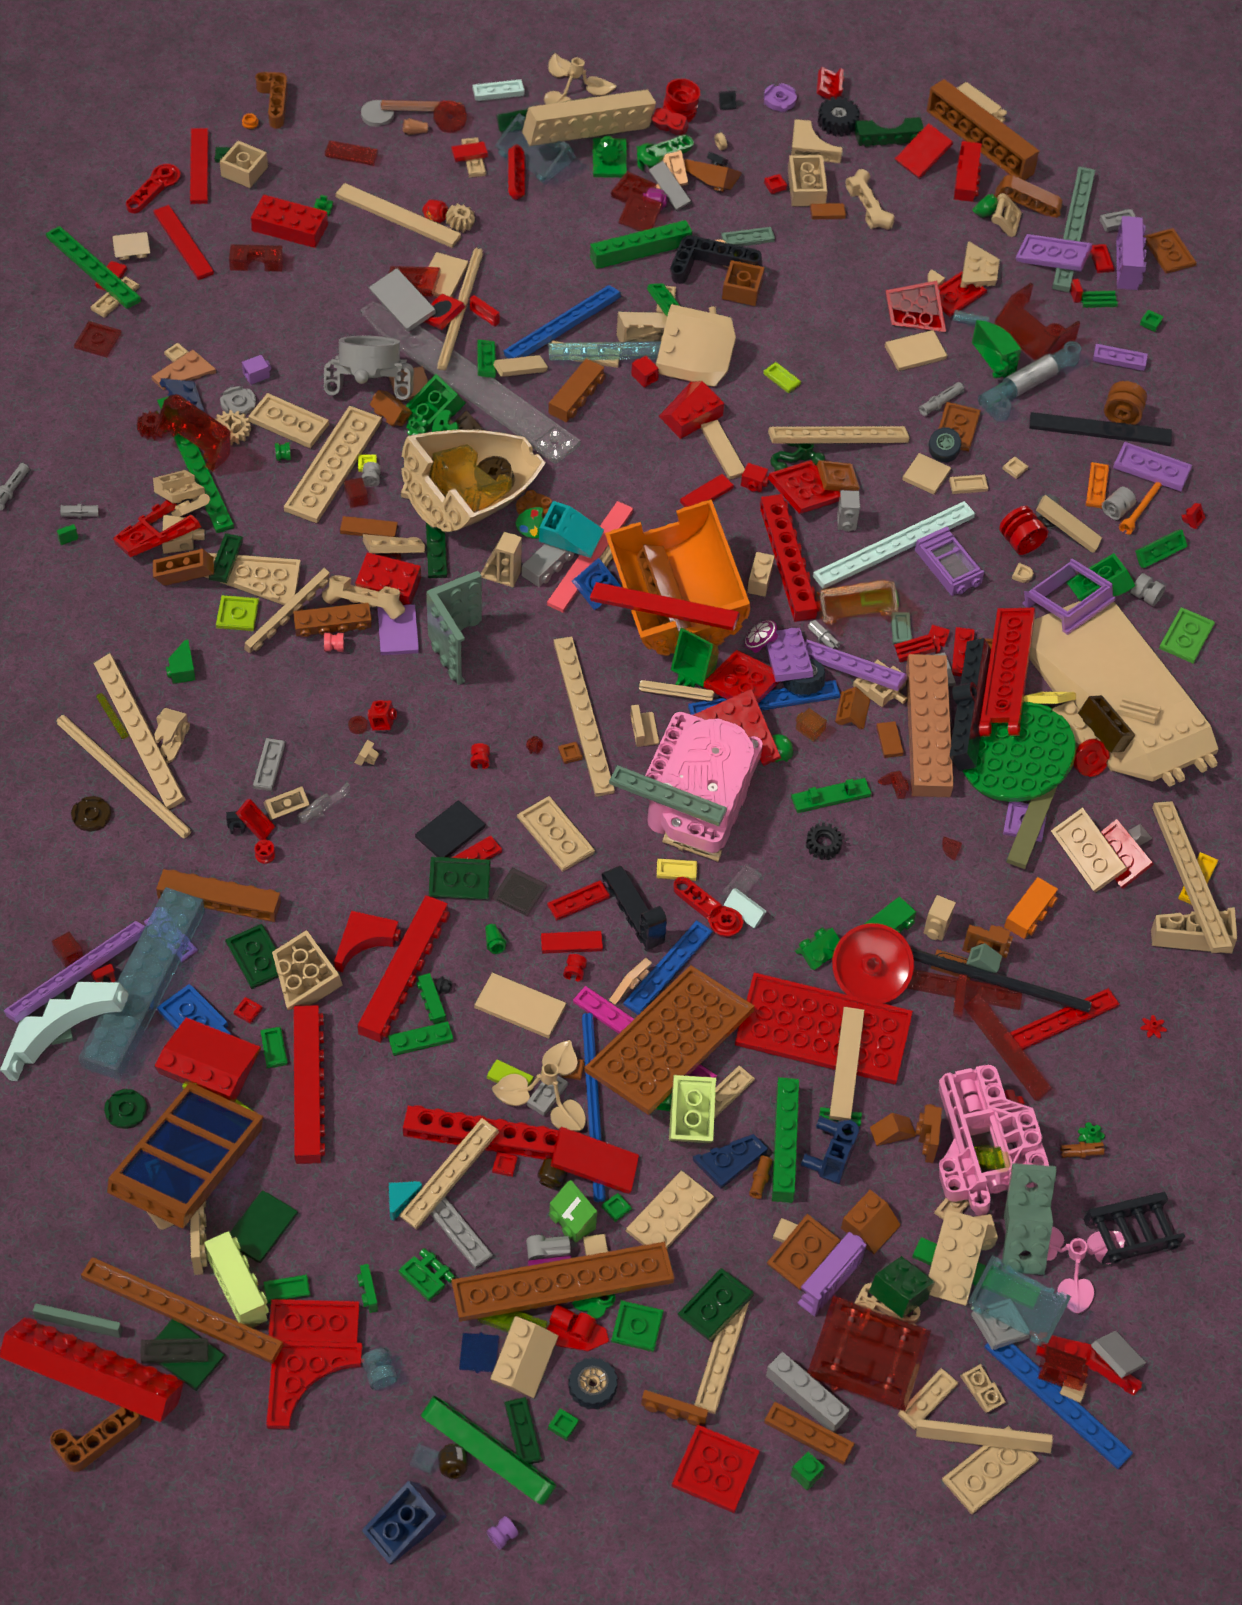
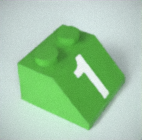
M571 1180L568 1181L551 1201L549 1216L554 1223H559L563 1227V1234L568 1236L569 1239L572 1238L576 1243L596 1229L597 1210Z

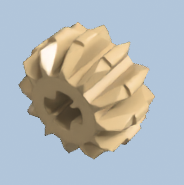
M458 203L455 206L451 205L447 211V225H450V229H456V232L461 230L464 233L465 230H470L475 222L474 211H471L470 207H465L464 204L462 206Z

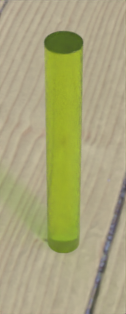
M99 693L96 698L121 739L128 737L129 735L103 693Z

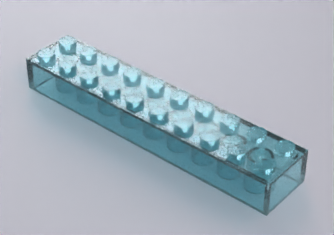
M165 887L117 981L129 993L123 1011L100 1014L78 1057L81 1068L120 1081L205 913L203 899Z

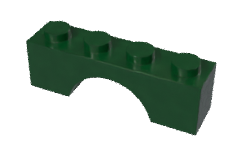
M921 117L905 118L904 122L896 128L880 127L873 120L856 121L855 136L858 146L901 145L903 143H910L924 127Z

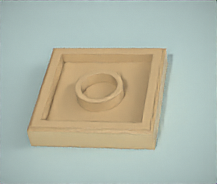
M919 453L904 474L902 480L935 495L951 471V467Z

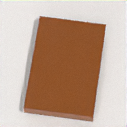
M1174 228L1143 236L1146 237V245L1165 274L1196 266L1197 262Z
M946 402L939 428L948 427L954 429L961 438V450L969 452L981 410Z
M806 1214L768 1260L767 1265L801 1291L802 1285L841 1240L810 1215Z

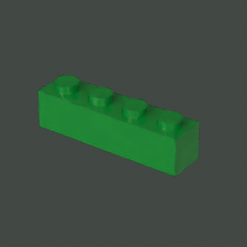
M431 974L418 976L416 984L418 989L422 991L420 993L422 1000L426 1002L424 1006L426 1011H429V1020L433 1021V1024L446 1021V1015Z

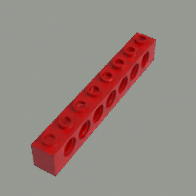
M782 494L761 497V514L793 620L797 622L816 619V614L819 612V603L814 599L815 591L814 587L810 586V574L805 570L806 562L805 558L801 557V545L796 541L797 532L796 529L792 528L793 520L792 516L788 515V503L784 501Z
M415 1105L407 1107L403 1124V1137L459 1146L470 1133L464 1131V1129H473L483 1118L499 1131L485 1150L544 1160L553 1157L555 1145H548L547 1143H556L559 1130L549 1129L546 1126H530L523 1122L512 1123L504 1119H487L481 1115L475 1117L462 1112L451 1113L443 1109H427L423 1106ZM425 1121L431 1122L428 1125L422 1124ZM444 1125H451L452 1127H450V1128H444L443 1126H444ZM507 1135H513L514 1137L509 1139V1138H506L505 1136H507ZM532 1138V1139H534L535 1141H533V1142H528V1141H526V1139Z

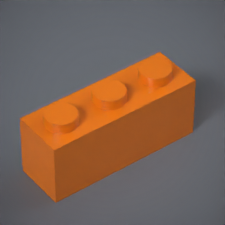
M1037 877L1007 917L1004 927L1023 939L1028 934L1032 936L1037 929V922H1042L1045 919L1048 907L1053 908L1056 904L1058 889Z

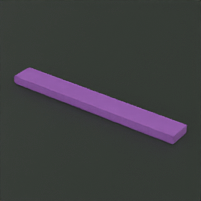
M137 921L133 922L4 1010L5 1015L14 1022H19L50 999H53L149 933L147 927Z

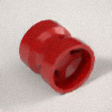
M483 743L472 745L470 766L478 769V764H482V769H487L490 764L488 757L490 755V747Z
M570 954L566 962L568 966L565 967L563 976L570 980L571 975H576L575 981L579 982L583 980V969L586 968L587 959L579 954Z

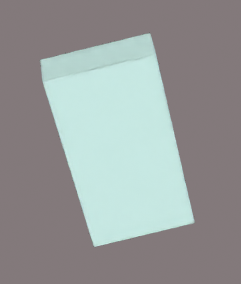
M736 888L731 891L724 903V906L737 910L742 915L743 920L753 928L759 925L767 912Z

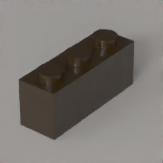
M1102 695L1089 696L1078 712L1083 722L1091 728L1094 735L1101 740L1105 748L1111 753L1124 752L1135 736V733Z

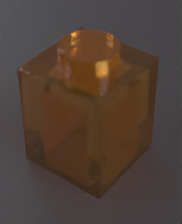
M808 708L804 713L801 712L797 716L796 730L814 742L825 731L827 720Z

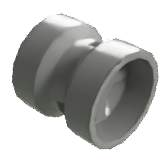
M367 462L363 465L361 482L364 486L376 487L379 485V475L381 473L379 464Z

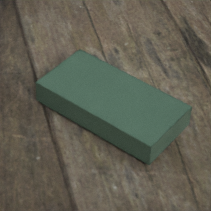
M891 612L893 645L911 640L910 612Z

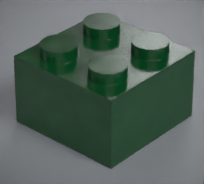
M900 1256L876 1273L869 1293L900 1318H904L928 1300L935 1281L904 1257Z

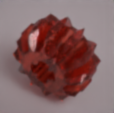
M149 410L148 413L143 412L142 416L138 417L136 426L141 437L145 436L147 440L152 437L155 441L156 436L162 438V435L166 434L168 423L163 413L159 414L157 410L153 413Z

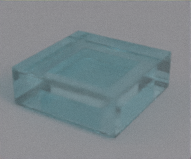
M418 1444L409 1465L431 1474L439 1452Z

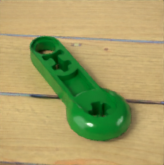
M682 135L656 145L644 143L638 147L637 156L646 165L654 167L664 160L665 154L682 151V154L688 152L694 142L691 137Z

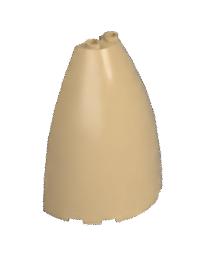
M448 430L408 436L403 446L404 468L401 469L403 482H407L410 492L407 495L417 513L430 526L450 532L479 522L506 507L532 483L545 465V462L539 454L534 455L532 453V445L522 436L483 430ZM491 456H501L507 459L515 476V482L510 491L498 497H490L483 494L478 488L474 475L479 462Z

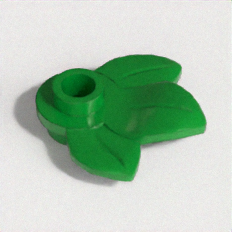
M615 1294L605 1295L608 1297L607 1301H602L600 1299L602 1296L573 1301L572 1305L579 1311L587 1312L594 1319H599L604 1315L606 1309L615 1303Z

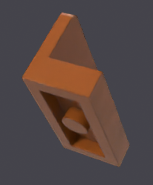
M857 687L842 691L835 722L838 725L852 722L859 729H864L870 698Z

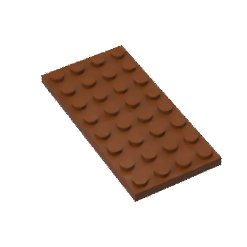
M690 965L584 1067L585 1072L650 1115L672 1093L674 1075L689 1076L754 1012V1005Z

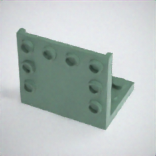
M479 571L427 591L428 637L431 640L433 651L435 653L438 652L440 655L441 664L444 667L447 666L451 680H455L458 685L465 683L461 669V642L465 638L461 631L468 626H476L482 621V576Z

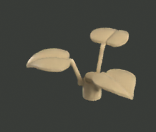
M554 53L549 61V72L556 77H570L563 95L557 91H550L546 93L544 101L546 104H553L571 100L565 96L572 78H579L582 74L584 83L587 85V91L596 96L609 94L616 88V85L598 77H589L587 79L586 70L583 69L585 63L583 59L573 58L570 63Z
M570 1040L553 1046L544 1054L541 1074L537 1075V1078L529 1087H527V1080L519 1074L507 1075L492 1087L496 1097L505 1104L521 1106L527 1103L530 1098L528 1091H531L540 1080L546 1085L553 1084L557 1105L559 1106L551 1111L553 1125L558 1129L562 1126L573 1131H581L585 1126V1114L580 1104L574 1100H566L562 1104L558 1091V1074L562 1076L569 1075L577 1067V1057Z

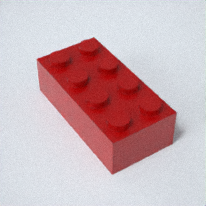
M264 194L251 216L253 232L312 248L317 247L328 226L327 211Z

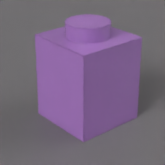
M262 355L242 362L243 374L250 385L270 378L269 371L271 366L267 360H264Z

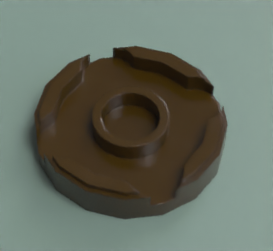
M84 797L80 802H76L71 810L72 821L77 828L83 831L100 830L110 821V806L101 797Z

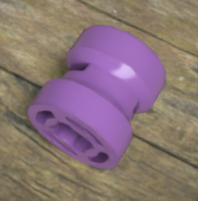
M506 1516L499 1520V1525L492 1526L487 1530V1535L499 1549L506 1545L508 1539H514L519 1535L514 1524Z

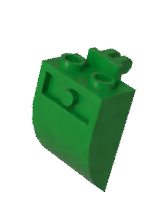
M976 320L972 344L993 370L992 377L1005 378L1006 375L1009 376L1015 373L1021 353L1020 346L1003 328L987 321Z
M680 628L671 671L678 674V680L675 685L681 686L683 684V686L694 688L698 684L703 687L704 681L716 669L719 656L718 646L685 628Z

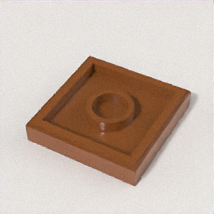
M818 461L817 468L824 490L859 491L860 488L852 464Z

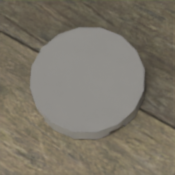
M373 100L363 105L361 117L370 126H385L392 122L394 110H381V100Z
M236 386L223 392L220 404L226 413L232 410L233 413L239 411V415H246L255 408L256 398L250 389Z

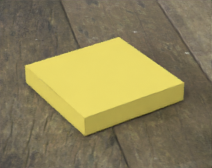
M1038 692L1024 696V702L1058 704L1076 700V693Z

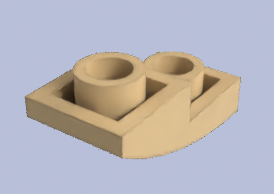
M981 1364L960 1375L986 1413L1005 1403L996 1384L991 1383Z

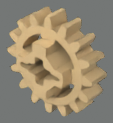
M230 410L227 414L223 411L222 416L217 414V419L212 420L211 431L213 437H216L217 442L222 440L224 445L227 442L230 445L233 442L239 444V440L245 441V436L250 435L251 426L249 418H246L245 414L239 415V411L233 413Z

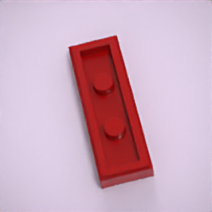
M721 474L680 498V503L684 507H689L702 501L711 499L713 501L733 489L734 485Z
M600 880L547 903V906L557 921L609 899L610 895Z
M601 931L541 933L542 954L602 951Z

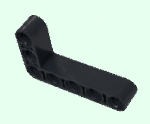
M688 235L683 237L670 266L672 281L676 284H683L686 282L695 260L729 267L732 260L763 267L762 254L757 249Z
M621 865L601 874L603 882L606 881L609 886L607 887L609 892L618 901L616 903L621 912H624L627 916L626 920L630 927L635 929L636 937L645 946L644 950L648 951L664 944L667 918L662 907L657 906L648 910Z

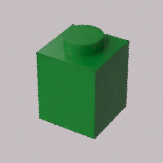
M807 1452L793 1466L791 1476L808 1491L823 1475L825 1466L810 1452Z

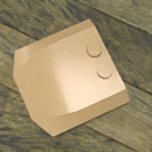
M671 304L656 366L659 368V375L690 382L703 381L707 386L716 387L718 382L728 373L735 345L736 335L732 318Z

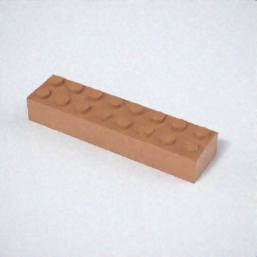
M909 654L906 674L908 676L907 705L912 796L951 797L953 770L952 760L949 757L951 732L947 655Z

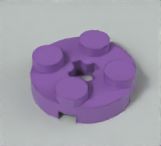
M779 84V86L770 85L764 92V104L773 110L786 112L796 104L797 95L795 90L787 84Z

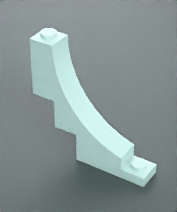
M77 982L71 1000L50 999L43 1017H25L20 1020L0 1071L9 1080L18 1081L24 1064L35 1063L40 1054L66 1030L100 1014L122 1012L129 993L120 983Z

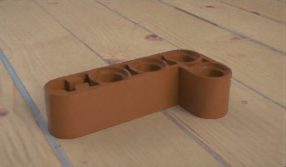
M259 72L255 76L256 89L260 93L270 94L268 108L269 125L274 129H279L284 125L288 90L287 76L281 72Z
M1013 175L1005 176L995 190L994 196L997 199L999 194L1003 193L1012 201L1045 216L1057 218L1060 215L1063 203L1061 197Z
M121 1407L77 1441L67 1430L58 1429L52 1433L50 1442L54 1452L64 1465L72 1472H79L137 1429L142 1422V1417L138 1413ZM111 1428L118 1429L114 1434L107 1433ZM60 1440H67L65 1445H57ZM99 1442L97 1447L89 1448L91 1443ZM74 1456L81 1457L77 1462H70Z

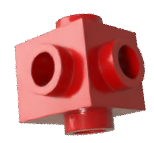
M373 701L371 708L368 710V719L372 731L391 730L393 722L397 718V710L393 707L392 701Z

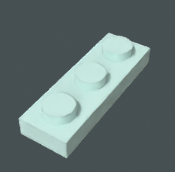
M520 79L473 85L475 101L524 96V88Z

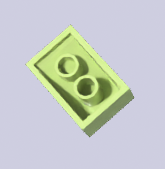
M674 1075L669 1141L713 1142L716 1078Z

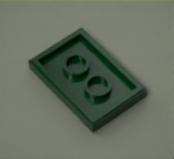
M431 857L428 896L489 900L491 860Z
M262 924L225 940L251 989L279 977L272 954L276 948Z
M262 1190L230 1231V1235L238 1240L241 1253L261 1264L297 1216L298 1211Z
M720 1268L677 1314L684 1322L711 1342L753 1298L754 1293L724 1269Z
M173 1319L144 1351L145 1355L184 1381L195 1391L198 1390L225 1358L223 1353Z

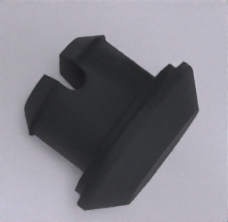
M443 976L438 978L436 986L438 994L441 992H451L452 981L444 979Z

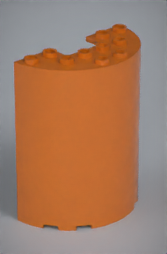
M712 499L676 510L678 522L670 523L663 527L651 529L643 533L641 522L605 533L623 588L649 593L637 560V555L643 545L663 546L683 600L734 610L740 614L734 631L690 622L692 627L686 628L687 630L718 646L724 643V638L730 634L735 635L742 628L744 619H748L750 602ZM631 610L642 643L649 650H656L657 654L669 656L671 653L674 654L680 632L676 622L672 621L660 625L657 615Z

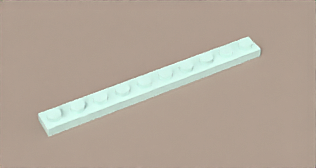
M965 501L815 571L813 577L822 589H825L916 546L917 540L946 526L952 529L973 519L975 513Z

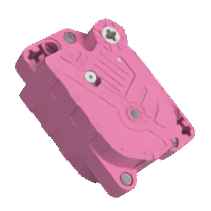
M684 712L675 713L645 776L727 807V812L720 826H716L649 800L647 819L649 827L657 833L665 834L666 832L667 836L672 840L710 853H716L721 848H724L730 836L731 828L738 817L741 805L743 806L746 799L750 780L760 760L763 744L761 739L755 736L748 737L745 730L740 726L722 719L704 720Z

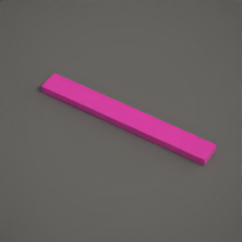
M587 986L573 999V1003L586 1012L592 1013L596 1019L618 1034L634 1020ZM701 1064L689 1075L717 1078V1075Z

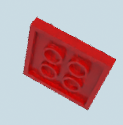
M811 460L769 473V481L799 514L839 502L840 492L824 490L818 468Z
M736 650L704 681V688L713 690L714 693L726 699L752 689L759 703L780 681L775 682L770 666Z
M697 1424L671 1487L735 1513L760 1450Z

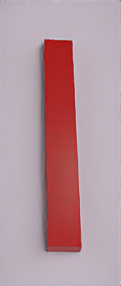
M599 582L595 583L590 595V600L593 602L734 631L740 616L739 612Z

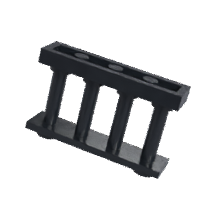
M1166 1192L1088 1210L1083 1218L1086 1227L1091 1225L1098 1227L1108 1250L1101 1260L1102 1264H1117L1123 1259L1164 1249L1174 1250L1181 1246L1185 1234H1173L1162 1210L1168 1200ZM1149 1211L1155 1213L1165 1237L1154 1239L1143 1215L1144 1213ZM1133 1216L1136 1218L1146 1242L1135 1244L1124 1219L1125 1217ZM1112 1220L1117 1222L1127 1245L1126 1247L1116 1249L1105 1224L1106 1222Z

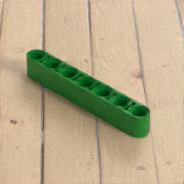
M433 1396L421 1413L423 1419L535 1502L544 1505L557 1486L552 1480L442 1399Z

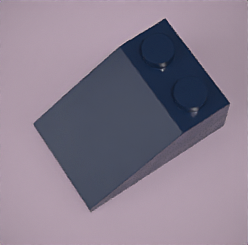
M407 1481L362 1529V1532L385 1560L392 1564L432 1533L447 1515L420 1483Z

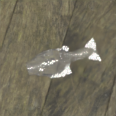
M347 782L341 790L330 797L326 793L316 799L297 815L300 822L305 824L324 816V813L332 807L333 803L351 795L350 784Z

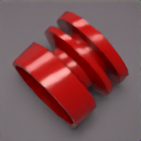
M678 78L672 80L666 87L663 108L671 113H679L685 116L687 121L690 122L697 114L700 98L698 85L688 79Z
M1028 506L1014 509L1002 520L999 526L1000 533L1010 542L1011 547L1019 555H1024L1039 548L1048 536V529L1038 520L1037 515Z

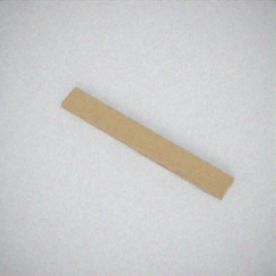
M346 183L336 192V197L451 248L461 238V233Z
M904 426L769 427L768 430L772 443H908L909 435Z

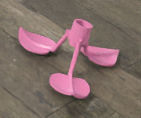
M1052 1227L1047 1260H1054L1057 1252L1062 1253L1068 1250L1070 1258L1076 1261L1074 1280L1065 1279L1060 1283L1057 1292L1058 1297L1065 1307L1073 1313L1079 1314L1090 1306L1094 1297V1288L1091 1282L1087 1279L1078 1280L1080 1261L1085 1258L1086 1252H1088L1090 1255L1095 1254L1096 1259L1102 1263L1101 1260L1108 1250L1099 1231L1093 1233L1088 1238L1087 1243L1083 1239L1076 1238L1070 1244H1066L1065 1247L1061 1248L1064 1244L1063 1234L1059 1229ZM1109 1231L1116 1249L1124 1247L1125 1240L1122 1234L1116 1231Z

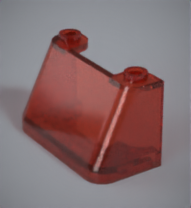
M178 394L170 395L164 400L154 432L160 436L168 432L171 433L172 437L178 433L205 451L203 458L208 460L205 467L213 472L230 455V430Z

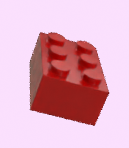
M367 552L355 585L378 592L385 586L398 589L400 591V602L403 605H411L422 578L420 565Z

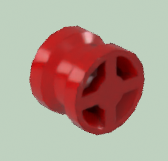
M261 840L255 844V857L258 862L268 864L274 860L275 850L271 841Z

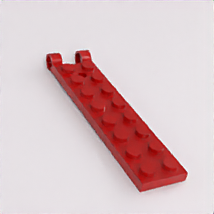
M1035 607L997 609L979 724L980 736H991V723H1008L1009 736L1020 735V720L1036 613Z

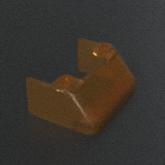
M890 579L816 590L821 621L826 624L837 623L836 619L875 612L885 616L891 615L892 611H898L895 583Z

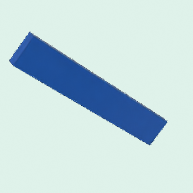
M696 920L630 994L623 1005L639 1015L652 1003L712 935L713 931Z

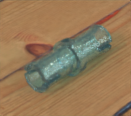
M955 310L953 321L968 323L970 326L972 324L975 325L976 320L989 322L988 316L976 315L974 312L967 313Z

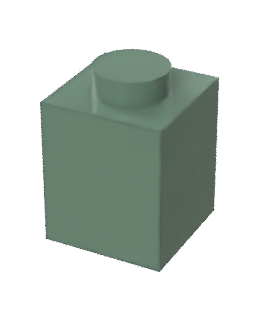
M984 943L971 948L967 965L997 973L1002 956Z

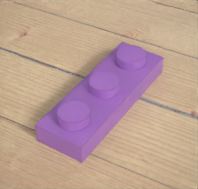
M1096 344L1093 361L1144 371L1148 354Z

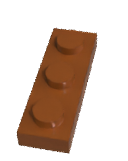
M644 1390L641 1405L645 1406L644 1408L647 1411L657 1412L658 1410L666 1413V1416L672 1419L680 1417L686 1419L689 1424L697 1426V1424L705 1425L708 1416L707 1409Z

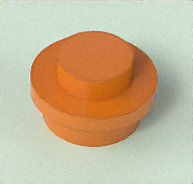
M251 113L244 115L242 126L247 129L257 127V117Z

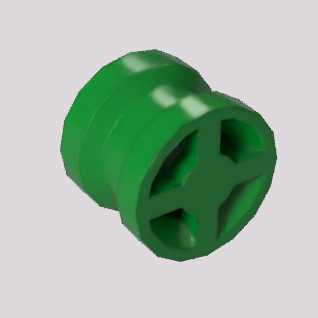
M289 442L281 445L275 443L276 461L281 459L291 460Z

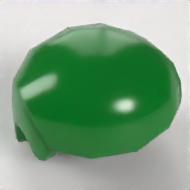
M988 194L972 211L981 218L991 216L996 211L998 205L997 198L993 194Z
M781 734L772 735L781 759L774 762L778 763L782 760L787 762L794 753L791 741L788 737Z

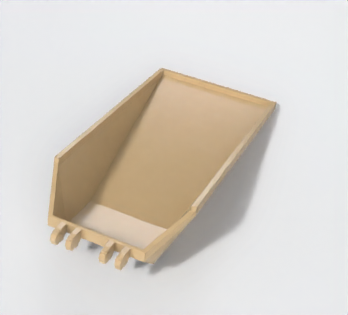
M1080 601L1069 606H1066L1063 609L1069 611L1071 608L1080 603ZM1112 602L1068 635L1062 632V619L1053 613L1034 620L1029 659L1053 692L1076 693V700L1071 701L1075 703L1079 710L1089 696L1102 695L1116 712L1118 707H1120L1123 697L1161 706V711L1155 724L1119 715L1135 733V736L1124 752L1111 753L1109 751L1110 758L1107 759L1106 764L1110 771L1149 781L1162 778L1170 787L1175 785V780L1171 773L1178 782L1185 780L1182 768L1195 764L1199 771L1203 773L1207 771V764L1211 768L1217 766V761L1213 755L1217 754L1218 746L1211 725L1115 602Z

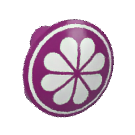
M765 620L756 624L747 633L744 641L745 646L754 653H757L769 642H774L778 637L776 623L772 620Z

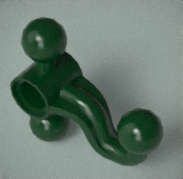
M786 443L790 447H797V451L794 453L780 451L773 454L770 459L774 471L788 467L786 463L778 462V459L789 463H796L800 459L805 461L812 459L816 466L818 461H826L823 453H815L813 451L814 443Z

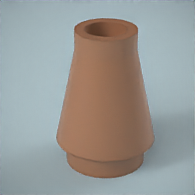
M410 118L408 120L404 119L403 133H407V135L427 133L428 123Z

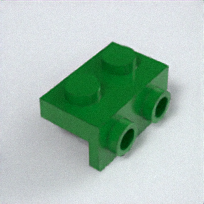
M822 927L813 933L815 935L813 938H807L798 944L800 947L795 950L796 954L801 953L812 970L817 969L833 957L836 945L840 941L833 928L824 929Z

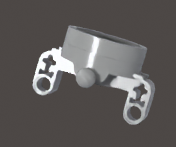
M348 336L340 338L339 355H336V359H331L324 367V390L329 395H335L342 390L344 374L354 375L355 380L360 384L366 383L368 378L394 377V393L398 399L405 400L413 393V367L407 363V360L400 359V341L394 338L383 336ZM332 365H334V368H337L335 372L334 369L331 368ZM403 369L406 373H408L405 377L404 373L401 372ZM330 382L337 384V390L331 388ZM401 386L407 388V394H403L400 391Z

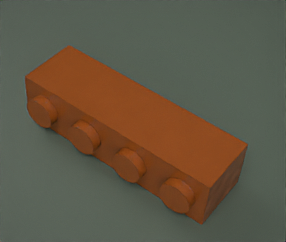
M586 358L549 402V414L564 422L574 418L577 414V409L585 405L589 395L592 396L594 394L596 386L603 383L605 379L604 366Z

